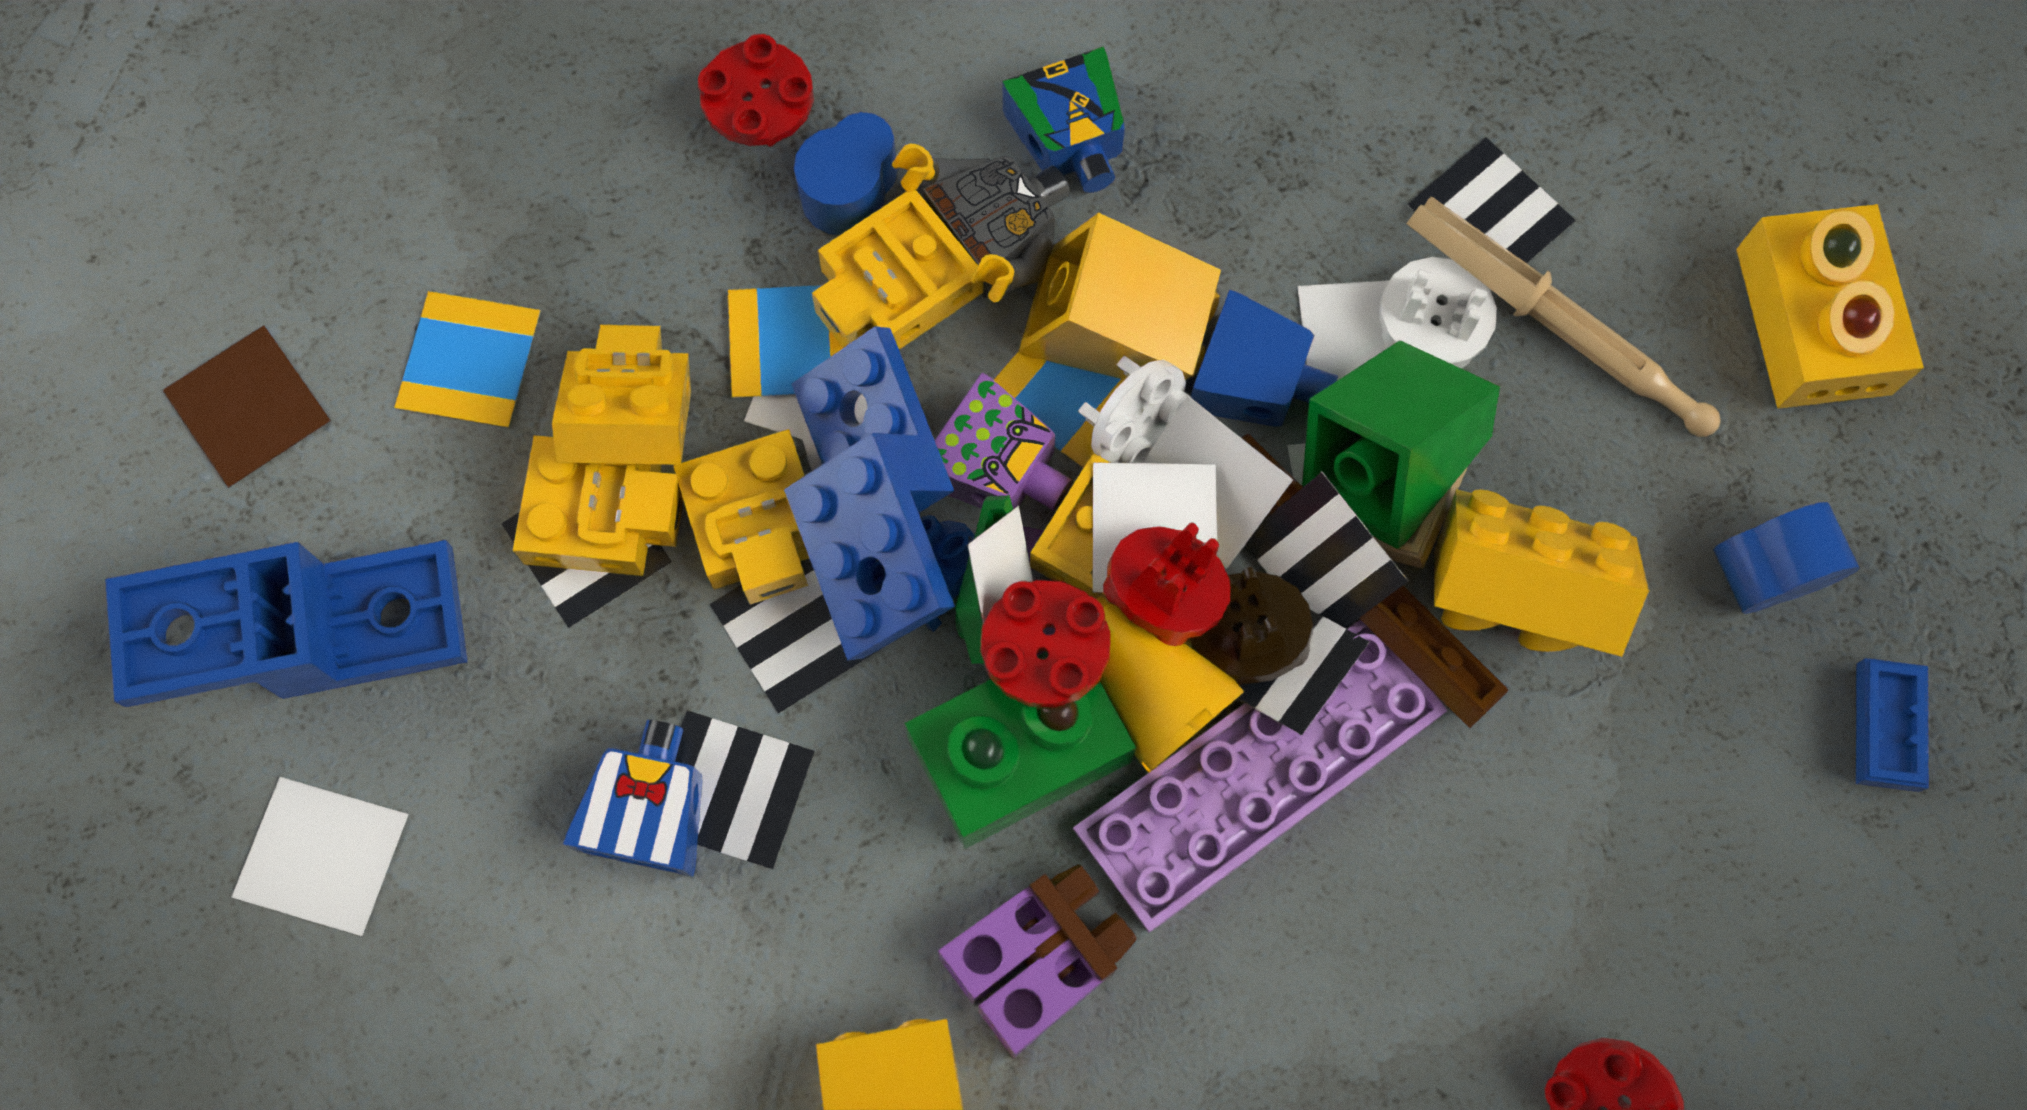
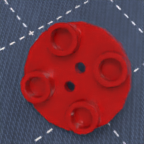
M754 34L748 37L745 42H740L722 50L698 76L700 105L710 126L727 140L747 146L767 145L772 147L777 142L793 135L808 119L814 103L812 75L802 58L786 46L777 44L771 36L765 34ZM763 85H770L768 88H762ZM747 97L752 98L750 101H744Z
M1192 522L1182 531L1157 526L1137 529L1121 539L1107 563V578L1103 583V592L1110 603L1116 605L1132 623L1152 633L1161 642L1171 646L1183 645L1187 642L1188 638L1201 636L1216 626L1230 602V579L1222 561L1217 556L1219 543L1214 538L1208 539L1206 543L1197 539L1196 535L1199 532V528Z
M1019 581L1005 589L1002 598L992 606L982 626L981 655L989 678L1006 696L1032 707L1056 708L1079 700L1099 683L1110 661L1111 631L1106 621L1102 604L1096 598L1089 596L1085 591L1063 581ZM1047 627H1051L1055 630V632L1052 635H1046L1043 633L1044 629ZM1041 651L1049 654L1044 660L1037 658V654Z
M1603 1037L1580 1043L1558 1062L1552 1078L1547 1081L1545 1086V1098L1551 1110H1602L1601 1106L1606 1107L1608 1110H1684V1100L1673 1075L1653 1054L1624 1040ZM1622 1096H1627L1631 1104H1627Z

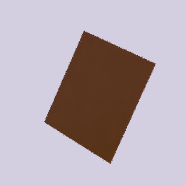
M264 325L163 389V392L228 488L331 421Z

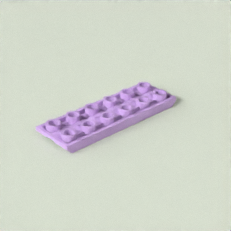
M1361 620L1347 630L1370 641V643L1303 735L1296 733L1245 703L1073 827V831L1111 880L1148 933L1166 922L1448 711L1434 692Z

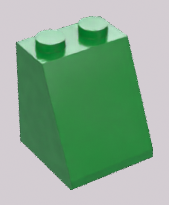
M1401 340L1397 341L1310 398L1302 486L1304 487L1323 472L1371 535L1399 549L1408 541L1492 437L1500 386Z

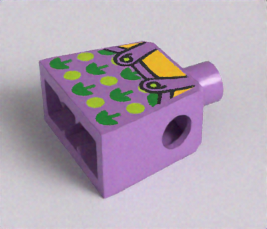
M984 373L980 374L935 439L954 488V492L948 496L981 509L983 501L987 496L1010 495L1013 509L1021 504L1025 496L1028 495L1055 511L1064 500L1073 482L1069 477L1047 465L1055 449L1054 432Z

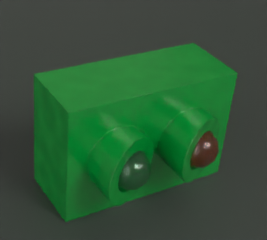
M1043 652L1037 658L1044 660L1049 654ZM990 679L904 723L908 740L965 849L1132 763L1136 750L1134 742L1100 681L1079 700L1052 708L1032 707L1006 696Z

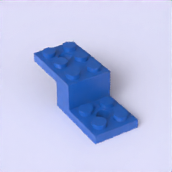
M879 326L873 327L792 383L822 465L785 488L784 491L847 660L864 659L955 607L919 516L921 511L953 493L954 488L891 328ZM860 395H863L867 402V410L864 414L863 422L859 424L854 410L857 399ZM877 560L883 564L886 578L880 592L875 588L871 577L872 568Z
M447 540L325 564L299 542L105 579L114 702L124 707L256 682L278 697L286 699L468 662L453 547ZM395 599L409 600L411 609L407 620L396 627H384L381 623V613L384 607ZM191 615L194 620V631L190 638L177 646H169L166 640V632L169 625L178 617Z

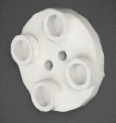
M1428 257L1412 261L1393 274L1381 296L1379 319L1382 325L1381 337L1387 347L1401 340L1459 368H1464L1471 359L1484 350L1496 328L1497 307L1490 288L1454 260ZM1437 300H1442L1445 305H1439ZM1431 320H1436L1439 326L1433 325Z
M1124 355L1116 365L1125 372L1124 374L1127 378L1114 390L1101 409V412H1098L1087 402L1080 407L1078 412L1086 418V421L1094 426L1091 447L1096 455L1110 463H1142L1189 395L1184 392L1186 382L1183 372L1174 364L1162 359L1148 362L1140 367Z

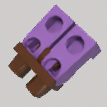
M1080 864L1057 874L1051 880L1046 874H1043L1030 884L1028 888L1012 897L938 950V959L973 1005L1023 964L1026 965L1027 968L981 1003L978 1008V1013L1013 1059L1098 986L1109 979L1118 969L1115 964L1121 960L1137 940L1136 935L1116 912L1091 932L1075 912L1100 892L1095 882Z

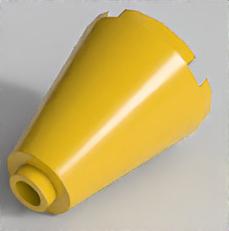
M1101 595L1097 600L1102 604L1105 611V618L1111 631L1110 661L1100 682L1136 746L1134 754L1138 762L1150 773L1244 691L1233 678L1187 644L1171 646L1161 642L1152 633L1132 623L1116 605L1110 603L1104 595Z

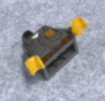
M910 143L901 149L892 162V166L895 169L904 168L908 170L900 181L902 187L906 191L912 192L921 183L928 186L923 189L924 200L978 265L971 282L973 284L983 282L982 294L985 298L988 297L992 302H999L1005 291L1028 286L1039 280L1054 248L1055 216L1050 207L1070 195L1068 184L1058 168L1051 165L1028 179L1014 159L1009 156H1002L995 160L988 158L947 159L932 157L925 148L917 144Z

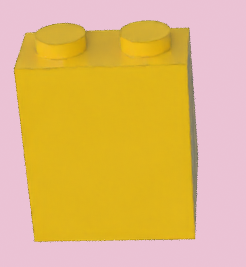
M1097 213L1054 245L1040 275L1019 352L1029 357L1124 380L1127 378L1124 374L1125 372L1116 365L1124 355L1140 367L1148 362L1164 359L1182 370L1184 378L1187 380L1199 371L1206 354V348L1202 345L1207 323L1214 316L1219 304V294L1216 292L1221 270L1112 218Z
M914 1019L901 1024L897 1029L871 1034L848 1032L839 1035L833 1041L816 1044L823 1110H964L947 1019L937 1021Z

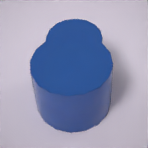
M865 112L848 115L835 127L818 131L806 139L796 153L794 173L804 215L814 227L827 234L841 235L884 207L885 194L894 185L898 169L892 166V162L896 158L893 132L883 118L873 113Z
M1828 502L1815 503L1787 512L1755 528L1735 535L1718 544L1713 549L1743 614L1757 612L1779 603L1808 595L1839 582L1860 569Z

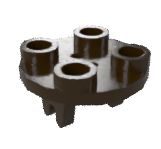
M1253 567L1243 569L1242 573L1228 575L1230 579V602L1216 626L1201 636L1191 637L1192 649L1233 678L1238 685L1272 681L1302 665L1309 656L1313 623L1310 606L1297 587L1277 575L1254 571Z

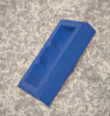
M1868 658L1856 663V784L1920 792L1929 788L1928 666Z

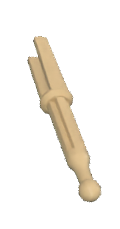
M1430 197L1424 206L1420 205L1407 222L1408 226L1517 309L1513 314L1514 316L1531 315L1637 395L1653 399L1684 420L1685 427L1691 434L1697 437H1707L1717 431L1721 419L1719 412L1714 406L1705 402H1696L1669 380L1660 365L1553 287L1549 271L1542 275L1433 197Z

